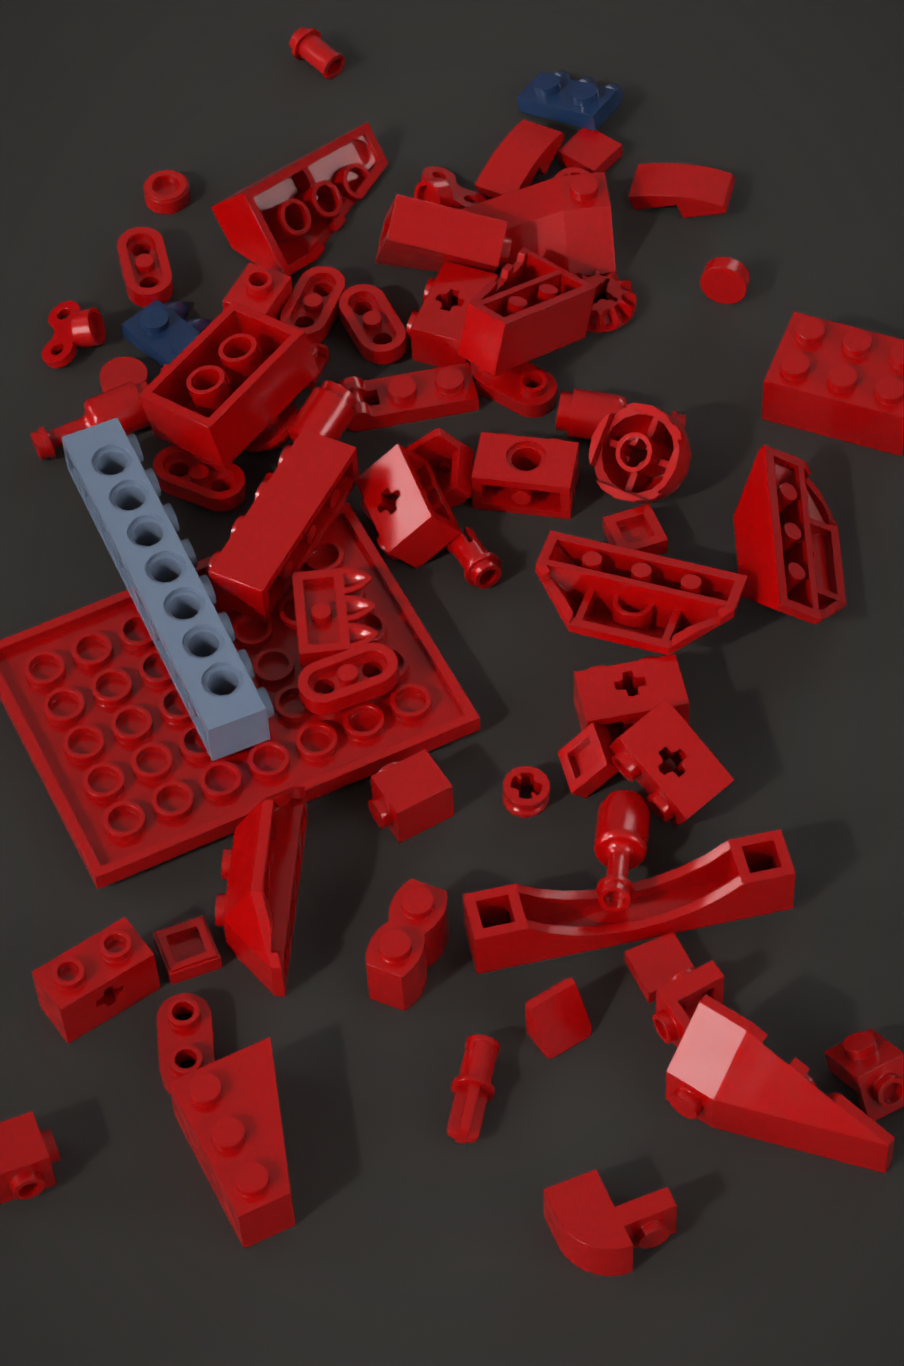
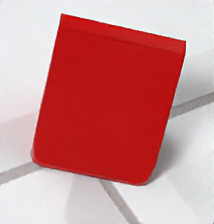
M572 977L560 981L525 1004L526 1033L548 1059L557 1057L592 1034L589 1017L576 982Z

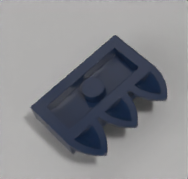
M564 70L553 73L540 72L517 96L519 112L596 131L620 105L623 99V90L620 84L617 83L598 86L594 78L588 76L577 80L570 79L569 73Z
M157 299L121 325L123 337L163 368V364H170L210 324V320L207 318H195L185 321L189 311L188 302L175 301L163 304Z

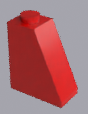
M396 194L384 218L375 263L439 272L444 261L494 273L498 265H506L512 238L505 237L507 221Z

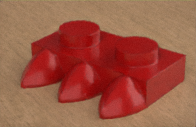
M333 568L292 573L301 666H307L310 663L342 651L371 643L378 637V631L369 626L356 623L375 609V604L370 600L354 596V594L361 591L372 581L371 575L354 568Z

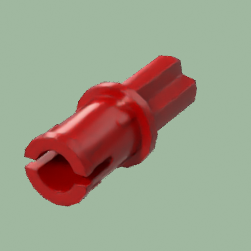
M476 1034L467 1037L459 1076L455 1077L451 1083L454 1099L447 1125V1134L459 1144H465L466 1142L475 1143L479 1139L487 1102L491 1101L495 1095L492 1078L496 1059L500 1051V1044L497 1040L487 1035Z

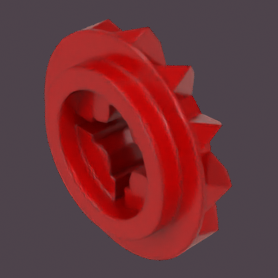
M597 268L592 276L587 277L577 273V277L597 287L594 298H597L600 294H606V300L600 299L592 306L587 327L588 332L601 333L612 331L622 327L633 317L636 310V294L633 293L629 280L620 281L616 271L608 276H602Z

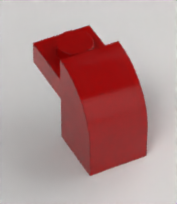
M596 1169L543 1189L544 1217L558 1247L570 1262L582 1270L593 1274L619 1276L633 1272V1249L637 1247L642 1249L653 1248L666 1241L671 1234L676 1233L677 1205L668 1187L614 1207Z

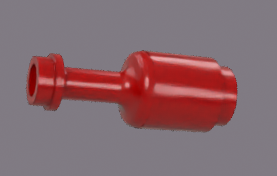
M130 381L87 399L84 402V415L50 431H46L43 426L38 427L37 431L30 433V437L40 460L56 457L55 450L63 447V436L114 418H118L126 435L150 426L138 397L148 386L146 381L137 384Z
M324 381L321 387H315L288 428L290 440L294 443L304 428L338 441L355 416L353 408L357 404V400L354 395L343 386L332 381ZM268 472L264 479L269 480L273 473Z
M574 388L573 393L561 391L556 430L567 431V437L591 440L600 421L610 412L615 414L620 409L626 408L627 399L622 395ZM672 410L671 416L678 420L685 430L687 415L677 414V411Z
M617 790L610 793L600 804L597 815L594 852L600 863L607 867V874L597 883L596 893L599 904L604 909L613 912L623 911L629 907L634 897L635 888L628 879V872L630 869L638 867L644 861L648 848L651 812L644 798L631 790Z

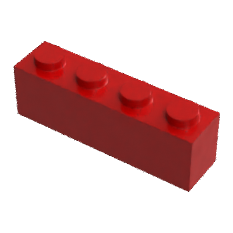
M304 428L293 445L288 444L285 446L280 455L277 469L269 480L265 479L260 483L255 494L254 503L246 515H240L236 519L231 530L230 539L222 551H216L209 560L206 575L214 589L216 604L265 623L268 621L292 584V573L301 570L355 487V479L359 477L357 447Z

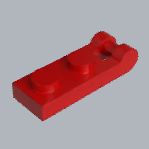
M469 362L365 381L359 377H347L338 383L351 392L357 400V404L353 408L355 416L347 426V429L353 432L479 411L478 394ZM377 402H378L377 405H372V406L369 405V404H371V403H377Z

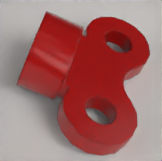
M438 166L424 168L421 182L416 185L414 190L415 199L451 208L454 207L455 209H462L486 201V198L480 193L458 185L456 177L451 171Z
M72 300L64 301L54 307L48 317V323L53 328L54 335L43 348L41 353L42 359L52 369L61 368L70 363L75 357L76 347L80 346L85 349L103 344L106 339V328L101 313L95 307L82 310L77 302Z

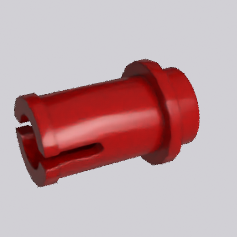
M301 27L294 32L289 41L292 55L299 61H307L326 79L335 78L345 65L343 55L321 39V33L315 28Z
M464 527L463 532L468 537V540L463 533H460L446 545V548L463 567L464 578L469 585L477 586L480 589L489 588L496 584L502 575L501 560L495 553L486 550L472 528Z

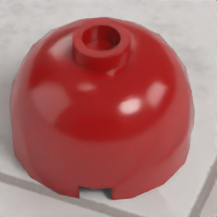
M631 403L625 405L627 406L626 408L620 409L615 414L610 412L600 421L591 438L588 456L590 465L594 466L595 474L599 479L596 482L603 491L621 501L648 504L664 500L680 487L688 474L692 454L689 437L678 420L653 405Z

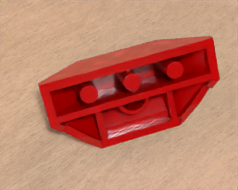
M764 445L757 453L733 516L738 574L748 576L742 597L817 625L847 606L838 525L822 493L810 480L809 476L812 473L806 461Z
M550 530L535 565V572L569 632L665 655L674 653L734 618L748 577L738 573Z
M299 786L291 787L263 799L237 825L232 849L224 848L222 854V880L228 881L226 894L218 893L215 904L216 926H224L227 948L276 997H286L308 822L305 787Z

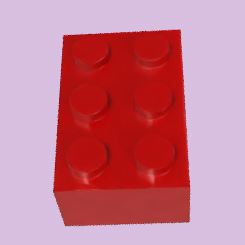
M233 301L138 397L156 437L226 469L319 374V370L305 331Z
M793 312L764 379L761 419L902 456L904 452V340Z

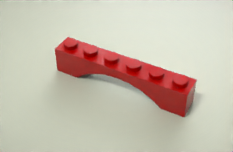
M778 829L727 840L709 853L679 868L652 878L633 882L635 888L634 897L629 907L619 912L604 909L598 902L596 889L561 891L539 889L515 883L463 894L465 932L476 974L659 937L673 931L678 933L793 909L796 873L782 831Z

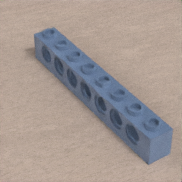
M114 418L63 436L62 442L68 471L211 760L220 759L270 740L268 718L274 716L270 697L264 687L256 689L251 680L255 678L251 660L245 649L236 650L232 642L235 640V633L225 611L217 613L213 605L217 602L208 576L206 574L198 576L195 570L198 567V562L188 538L180 541L176 533L179 531V524L171 504H161L158 498L161 496L159 482L153 469L148 468L144 470L140 463L144 461L135 434L126 435L118 418Z

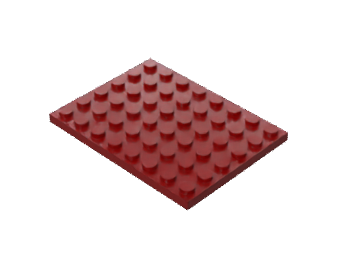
M348 502L342 505L299 572L333 568H354L372 576V581L361 591L354 594V596L370 600L375 604V609L356 623L369 626L378 631V637L373 642L384 644L394 651L398 660L399 678L394 688L381 696L332 714H316L307 710L302 705L298 691V676L306 666L300 665L293 582L266 623L216 603L213 604L217 613L224 611L227 613L235 633V640L232 642L237 651L241 649L246 650L255 674V678L251 680L256 689L260 687L266 689L274 709V716L268 718L270 740L214 761L211 760L128 590L0 640V700L97 890L234 833L237 825L263 799L291 787L299 786L305 787L306 802H309L376 774L391 762H400L424 749L427 752L481 730L479 715ZM212 556L198 561V567L195 570L199 577L206 574L207 566ZM372 673L367 675L366 677L370 678L378 674ZM329 691L320 692V694L330 693Z

